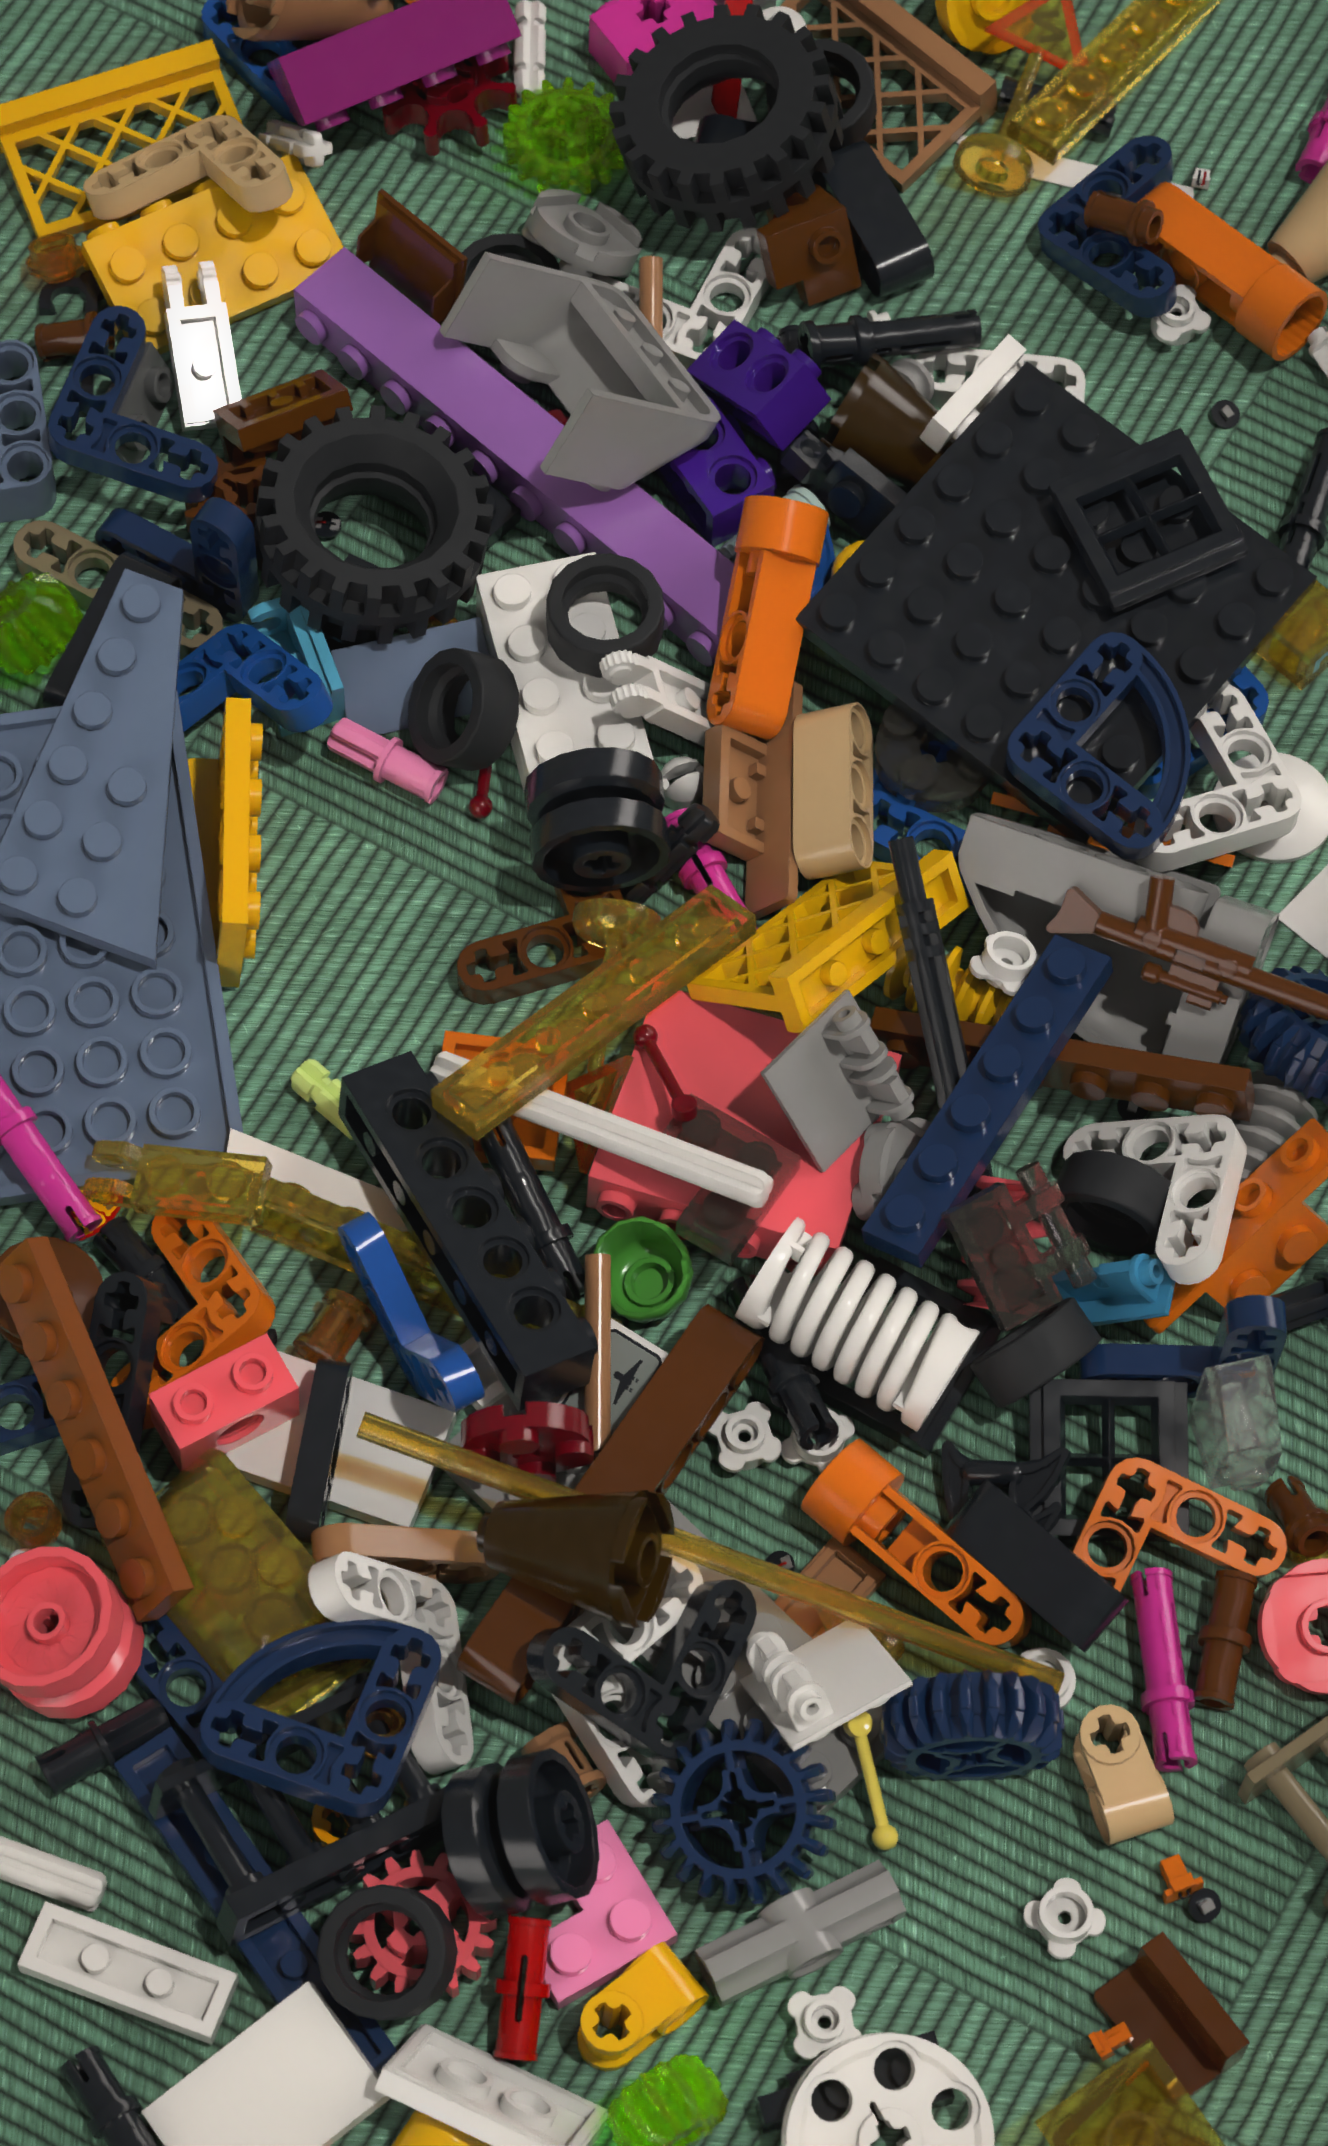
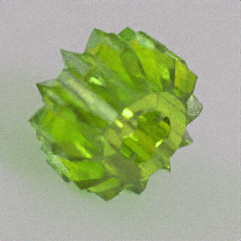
M33 571L25 573L18 582L9 580L6 588L0 592V668L3 667L10 675L21 672L27 676L34 673L40 665L49 667L54 657L64 653L65 646L71 640L84 616L71 592L49 572L38 575Z
M675 2055L668 2062L659 2061L653 2069L639 2074L638 2079L631 2085L622 2088L620 2096L610 2103L607 2110L608 2117L606 2123L614 2134L612 2138L617 2146H696L703 2138L711 2135L714 2127L724 2120L729 2100L721 2090L722 2084L710 2067H705L698 2055Z

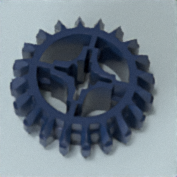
M1292 966L1289 971L1285 968H1274L1272 974L1328 994V976H1325L1320 969H1314L1311 973H1308L1300 966ZM1249 992L1240 1010L1241 1017L1237 1023V1027L1241 1031L1238 1040L1244 1047L1249 1049L1248 1057L1252 1061L1264 1065L1263 1073L1266 1076H1276L1284 1082V1089L1292 1087L1302 1092L1305 1099L1312 1096L1321 1099L1328 1106V1021Z
M964 1669L960 1673L951 1674L939 1672L935 1677L916 1678L912 1681V1686L892 1696L882 1706L880 1742L884 1744L885 1759L891 1761L892 1767L900 1771H906L907 1774L913 1777L929 1776L932 1781L940 1779L982 1781L983 1779L992 1778L1004 1780L1005 1776H1024L1031 1769H1042L1049 1762L1060 1756L1063 1739L1062 1732H1065L1064 1710L1060 1709L1059 1694L1054 1692L1052 1685L1043 1681L1040 1682L1038 1678L1031 1675L1019 1677L1014 1671L996 1673L990 1669L983 1672H969Z
M751 1718L746 1725L744 1739H741L736 1722L732 1719H726L721 1723V1743L717 1742L715 1736L708 1729L701 1728L696 1731V1738L702 1752L696 1755L693 1750L690 1752L687 1747L679 1746L676 1748L678 1758L686 1764L683 1771L679 1773L668 1767L661 1768L659 1776L664 1781L675 1784L672 1796L664 1793H654L651 1802L658 1807L671 1809V1817L654 1821L652 1823V1830L654 1833L661 1835L675 1834L676 1839L665 1844L660 1850V1854L663 1859L668 1861L678 1859L684 1855L687 1856L676 1872V1877L680 1881L687 1883L693 1880L701 1871L703 1872L698 1884L699 1895L711 1898L717 1892L722 1881H724V1903L737 1906L742 1898L744 1885H747L748 1895L752 1903L763 1905L767 1900V1881L770 1880L773 1888L779 1895L785 1896L792 1892L791 1883L785 1874L790 1868L796 1875L805 1880H809L814 1875L811 1866L801 1859L806 1850L817 1856H827L829 1847L812 1838L815 1828L826 1831L836 1829L837 1821L834 1818L826 1815H817V1806L829 1805L835 1802L836 1794L831 1789H812L811 1785L822 1780L828 1773L824 1764L815 1763L803 1769L800 1767L812 1751L809 1744L794 1752L790 1748L785 1753L787 1743L780 1735L778 1729L772 1730L768 1739L764 1742L765 1728L763 1721ZM745 1756L764 1757L773 1761L787 1776L794 1792L783 1794L777 1792L761 1793L757 1789L753 1773L747 1769ZM725 1762L726 1770L721 1771L722 1789L719 1796L713 1802L697 1806V1810H693L695 1796L703 1780L713 1769ZM742 1795L750 1802L767 1806V1808L758 1809L756 1819L749 1817L753 1824L748 1828L734 1820L718 1817L729 1815L732 1805L739 1807L735 1800ZM796 1813L793 1830L787 1842L776 1855L763 1863L762 1853L766 1852L765 1835L768 1828L775 1821L788 1818L790 1814ZM707 1829L710 1831L726 1830L731 1836L734 1850L740 1853L742 1869L726 1868L714 1861L702 1848L695 1832Z

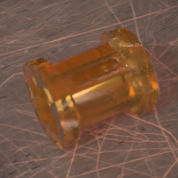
M329 1288L322 1297L324 1307L308 1332L299 1333L292 1342L296 1352L304 1360L317 1364L319 1358L347 1363L345 1357L362 1331H370L377 1322L373 1311L358 1298L345 1291Z

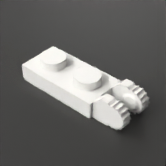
M213 261L198 262L197 284L203 305L184 307L182 279L176 265L162 266L161 269L162 289L166 307L164 318L183 432L217 428L212 410L241 400L226 302L221 303L217 273Z
M612 651L611 654H606L604 658H601L602 661L599 662L602 677L606 681L609 680L610 683L622 685L611 691V695H609L612 711H615L616 714L619 713L624 718L642 716L651 724L660 726L687 740L705 746V731L716 726L709 722L706 711L710 688L709 683L649 655L644 657L640 654L632 653V651Z

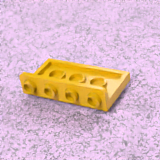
M288 154L280 158L285 164L293 193L286 203L275 209L264 212H250L239 205L217 183L209 179L197 186L190 197L176 203H172L170 199L155 202L140 213V218L122 226H119L118 222L106 223L91 231L86 237L87 241L82 242L80 260L85 270L92 271L110 307H129L138 312L145 323L146 342H152L160 355L170 351L164 318L166 307L162 289V266L176 265L182 279L184 307L203 305L200 289L197 284L198 262L213 261L217 273L221 303L226 302L230 325L294 297V288L343 248L297 156ZM122 330L124 336L128 337V332Z
M226 697L218 759H188L217 953V964L219 966L222 987L239 988L243 958H255L256 930H259L261 894L260 891L256 890L257 873L260 872L261 835H257L262 804V779H258V767L262 757L263 724L251 723L250 698Z

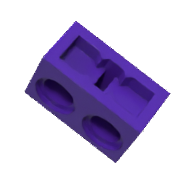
M735 319L687 369L707 397L712 398L724 415L731 414L740 425L782 452L831 401V398L817 380L822 372L809 356L799 349H795L790 354L782 343L765 328L760 327L754 332Z
M709 397L721 416L709 438L698 445L709 449H691L655 470V472L702 537L715 547L738 533L744 498L751 495L774 496V490L777 489V481L767 461L762 457L756 459L745 445L744 434L736 419L731 414L723 415L712 398ZM725 490H737V491H739V492H741V493H739V494H727V493H725V492H723V491H725Z

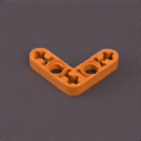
M180 1196L169 1200L156 1212L152 1221L151 1234L155 1243L198 1304L158 1338L149 1393L264 1335L271 1327L275 1318V1304L272 1297L215 1217L192 1197ZM186 1223L193 1235L199 1239L191 1244V1246L182 1239L183 1235L180 1231ZM216 1257H225V1265L222 1272L215 1279L202 1283L201 1273L208 1262ZM235 1293L244 1300V1307L247 1310L241 1317L232 1303L227 1300ZM203 1340V1351L199 1358L192 1364L181 1367L179 1361L182 1351L193 1341ZM131 1362L113 1378L110 1384L112 1387L119 1386L128 1378ZM164 1369L172 1375L169 1380L161 1374ZM149 1395L143 1430L155 1427L151 1421Z
M1135 1457L1125 1459L1116 1464L1105 1477L1071 1549L1105 1580H1110L1112 1586L1121 1592L1149 1532L1225 1569L1246 1572L1256 1578L1264 1577L1279 1568L1286 1556L1287 1542L1280 1526L1271 1519L1150 1460ZM1136 1472H1141L1146 1476L1144 1488L1152 1492L1150 1501L1140 1498L1130 1510L1127 1519L1140 1522L1137 1532H1134L1122 1520L1101 1516V1511L1104 1505L1114 1513L1118 1511L1125 1497V1490L1117 1485L1118 1478L1130 1479ZM1191 1499L1200 1500L1210 1508L1213 1515V1524L1206 1535L1200 1537L1189 1536L1178 1526L1176 1514L1179 1506L1184 1501ZM1227 1513L1238 1519V1522L1232 1526L1230 1531L1247 1538L1254 1535L1257 1530L1266 1534L1264 1546L1272 1551L1270 1559L1261 1557L1253 1565L1248 1564L1244 1561L1246 1549L1229 1539L1223 1544V1552L1212 1547L1213 1542L1224 1531ZM1099 1530H1110L1121 1537L1124 1542L1125 1553L1118 1565L1106 1568L1099 1566L1091 1559L1088 1552V1543L1093 1533ZM1053 1627V1629H1054L1056 1632H1058L1060 1635H1062L1058 1630H1056V1629Z

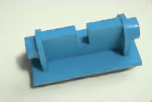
M1145 1253L1136 1254L1130 1260L1099 1264V1267L1093 1268L1090 1266L1069 1268L1066 1265L1055 1266L1050 1274H1046L1042 1279V1290L1047 1299H1054L1058 1303L1066 1298H1075L1093 1326L1169 1316L1175 1281L1170 1278L1159 1258L1153 1259Z

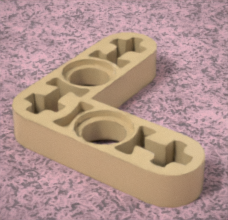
M216 115L202 119L90 175L83 185L94 217L102 220L117 219L128 215L207 175L239 205L250 212H264L275 209L286 203L293 193L283 161L240 122L229 115Z

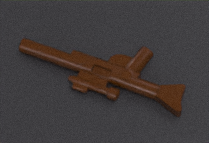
M1150 875L1145 916L1141 915L1138 923L1102 911L1078 887L1073 886L1067 890L1062 907L1057 915L1046 926V930L1049 933L1093 934L1172 963L1168 972L1163 970L1162 965L1151 961L1146 962L1140 974L1141 979L1154 985L1161 983L1188 993L1186 1003L1210 1011L1213 1003L1226 1005L1229 996L1224 995V992L1218 990L1220 982L1328 1021V994L1256 968L1254 965L1257 957L1198 936L1200 925L1197 917L1189 910L1172 904L1175 884L1174 877Z

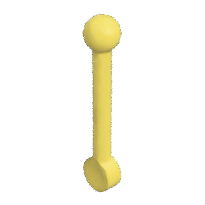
M865 1711L844 1723L843 1728L849 1736L855 1739L876 1826L872 1833V1842L878 1849L886 1851L896 1846L898 1832L888 1822L868 1739V1734L872 1730L873 1720L870 1714Z

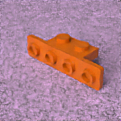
M1316 1119L1308 1120L1239 1185L1226 1245L1218 1269L1209 1278L1200 1283L1185 1285L1175 1282L1169 1316L1143 1319L1156 1334H1160L1167 1329L1205 1292L1224 1308L1229 1301L1247 1295L1270 1296L1328 1242V1224L1304 1202L1328 1178V1131ZM1194 1238L1192 1246H1199Z

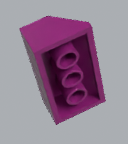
M418 0L266 64L297 124L301 127L314 122L317 132H321L350 120L346 108L368 100L371 110L404 98L400 86L421 78L425 88L457 76L454 64L475 56L478 65L481 66L511 53L507 42L522 35L508 0Z

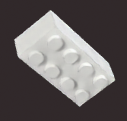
M595 552L480 574L476 577V615L481 619L488 653L490 656L504 661L514 674L519 691V716L513 738L510 742L523 790L527 776L539 764L559 754L584 748L616 747L637 751L654 760L642 716L624 718L619 713L616 714L615 711H612L609 695H611V691L622 685H615L610 683L609 680L606 681L605 678H598L575 671L558 658L548 642L546 598L553 579L567 564L587 555L596 554ZM606 591L585 595L577 599L570 606L568 612L569 623L583 635L599 640L619 639Z

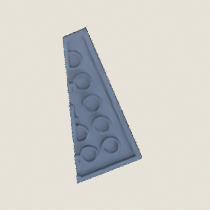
M125 568L0 842V911L156 969L184 594L183 589Z

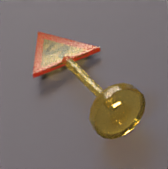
M1029 0L990 24L984 30L1029 53V57L999 134L985 132L971 134L959 143L952 162L955 172L966 184L977 191L991 196L1008 198L1020 196L1029 188L1034 174L1033 162L1027 151L1013 141L1012 137L1042 60L1085 82L1089 79L1072 0Z
M595 898L579 902L574 907L572 920L575 933L585 942L605 949L587 1065L588 1073L568 1081L566 1097L612 1113L634 1059L632 1056L625 1055L604 1065L620 952L639 951L651 947L659 939L662 922L661 916L644 905L622 899ZM574 1139L579 1172L587 1174L597 1147Z

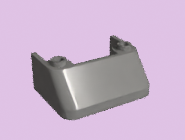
M484 252L439 329L446 338L491 348L501 361L499 364L500 369L511 379L522 384H529L531 381L548 384L569 412L570 418L540 465V468L546 475L584 482L604 492L610 491L611 488L622 490L706 441L721 418L717 408L636 304L621 290L600 280Z

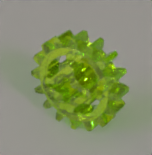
M565 77L562 88L554 89L547 79L543 80L542 93L539 95L527 89L521 92V106L510 104L508 107V123L503 124V145L506 146V162L508 165L518 164V179L525 181L535 176L537 178L538 192L545 191L550 184L558 185V189L570 190V186L578 185L585 195L591 193V180L597 179L605 185L611 182V168L622 169L624 167V160L612 132L615 127L609 114V102H614V95L609 92L599 98L596 97L595 83L591 81L582 90L574 89L572 77Z

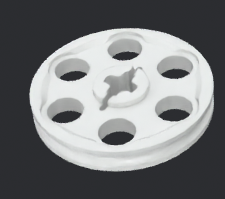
M892 2032L870 2033L853 2037L835 2045L819 2056L796 2083L786 2105L781 2129V2146H871L870 2144L879 2138V2132L876 2127L879 2123L869 2106L872 2102L878 2118L883 2120L889 2128L903 2129L905 2137L900 2139L896 2146H995V2134L990 2108L981 2087L971 2072L960 2060L937 2044L915 2036ZM898 2048L910 2060V2077L898 2089H885L875 2078V2060L886 2049ZM828 2079H835L841 2082L849 2095V2105L846 2112L840 2118L833 2121L820 2119L814 2113L811 2105V2096L814 2089L821 2082ZM956 2088L967 2099L969 2106L968 2115L964 2123L959 2127L950 2130L943 2129L933 2119L931 2112L932 2102L942 2090Z

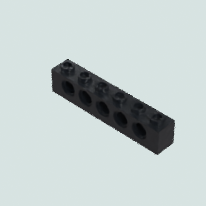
M412 1051L343 1076L341 1078L339 1117L519 1412L526 1410L525 1402H546L589 1384L594 1354L598 1352L595 1333L584 1317L577 1318L566 1301V1290L558 1272L551 1266L546 1268L536 1253L534 1237L527 1222L522 1217L515 1218L504 1201L505 1196L502 1184L495 1171L490 1167L484 1169L474 1153L473 1139L466 1124L461 1119L454 1120L444 1105L443 1091L436 1076L431 1071H423ZM433 1176H443L446 1178H436ZM462 1225H473L478 1228H468ZM501 1274L510 1278H498L493 1275ZM523 1325H536L540 1327V1329H530L524 1327Z

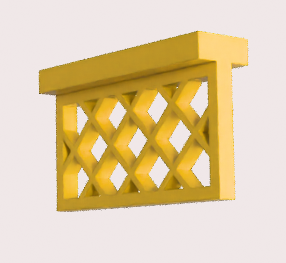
M212 39L0 104V153H4L39 245L140 214L146 207L160 200L170 199L172 203L192 196V192L197 186L211 179L207 175L128 215L117 219L102 220L94 217L92 210L84 212L86 207L90 208L85 191L55 178L66 157L95 168L93 171L95 173L113 163L111 159L122 139L145 148L169 136L177 122L188 127L202 120V118L183 111L191 96L210 90L214 91L220 106L215 116L229 115L242 124L221 72L220 57ZM176 101L174 106L169 104ZM150 110L167 117L156 140L128 128L135 114ZM121 118L119 123L114 122V120ZM95 127L112 135L101 157L73 145L80 131ZM66 136L64 140L58 139L59 137ZM40 144L56 151L57 154L47 173L43 174L23 165L18 150ZM30 182L39 185L36 194H34ZM49 190L77 202L70 217L46 224L40 206Z
M933 849L919 860L926 897L927 899H934L939 927L942 929L969 908L970 905L952 851ZM872 861L871 866L867 869L825 877L797 898L794 903L788 905L686 982L691 1000L781 1012L787 1031L800 1034L844 990H849L852 996L855 997L906 957L895 907L901 904L893 863Z

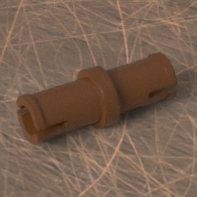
M1222 1569L1216 1571V1584L1208 1624L1201 1626L1197 1642L1203 1647L1194 1698L1195 1704L1201 1707L1219 1711H1230L1234 1709L1235 1705L1234 1696L1242 1655L1249 1654L1253 1638L1247 1633L1254 1591L1257 1588L1258 1581L1255 1576L1246 1572Z

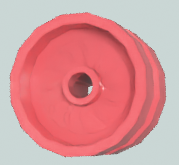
M37 1547L13 1556L0 1567V1683L7 1687L27 1708L48 1718L77 1719L104 1709L126 1690L141 1664L145 1635L142 1623L137 1622L126 1595L105 1575L90 1557L68 1547Z

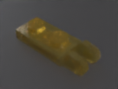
M101 1140L94 1144L92 1159L108 1167L137 1171L134 1185L119 1179L92 1177L85 1180L82 1194L87 1197L86 1199L99 1204L133 1208L137 1214L256 1227L259 1226L273 1165L265 1156L144 1144L143 1148L126 1141Z

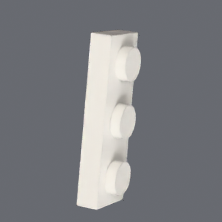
M46 1901L17 1964L21 1973L210 2045L214 2042L239 1982L237 1973Z

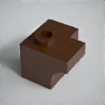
M818 184L815 185L816 191L807 199L797 192L787 198L785 201L789 212L778 218L771 208L767 209L768 223L756 229L767 282L776 290L795 284L799 298L808 306L862 286L846 207Z

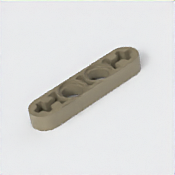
M37 520L25 524L17 531L13 540L16 565L23 576L86 610L99 588L88 589L82 587L76 581L78 575L83 570L98 567L108 572L114 561L119 557L70 530L47 520ZM47 544L52 546L53 556L42 552L37 558H33L31 555V548L42 550ZM60 562L65 564L63 573H61ZM183 590L184 607L180 659L185 658L223 629V619L218 609ZM201 624L207 626V636L197 633L192 639L186 638L185 627L195 631Z

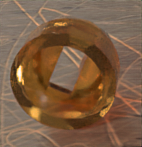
M31 1491L19 1495L10 1503L5 1512L4 1525L7 1532L19 1545L32 1550L37 1547H49L54 1544L63 1527V1520L60 1510L49 1496L42 1492ZM25 1522H28L40 1528L31 1530L23 1527Z

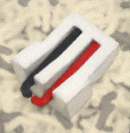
M1196 168L1191 187L1208 190L1210 170Z

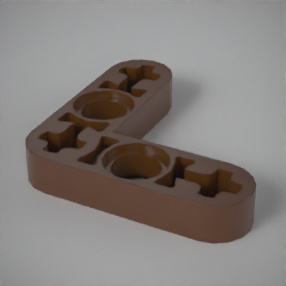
M554 887L564 914L563 917L482 939L466 946L460 953L457 961L458 988L463 996L474 1003L482 1005L495 1004L609 971L623 965L631 955L634 932L632 921L620 889L598 892L591 897H581L570 890ZM606 929L609 936H615V945L605 947L601 940H595V931ZM570 936H577V947L581 946V957H574L573 941ZM550 943L561 950L563 958L558 964L543 968L536 966L529 960L528 952L537 944ZM517 953L519 975H514L513 963L509 964V954ZM480 963H486L490 971H495V980L484 982L480 974H475V966Z

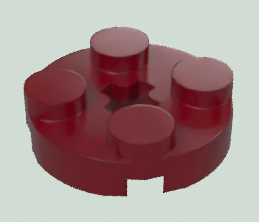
M542 1401L525 1402L526 1414L504 1416V1404L480 1409L467 1416L461 1422L462 1471L471 1476H488L493 1474L516 1476L517 1484L526 1488L551 1486L556 1483V1472L589 1465L594 1461L592 1425L589 1426V1416L584 1411L572 1406Z

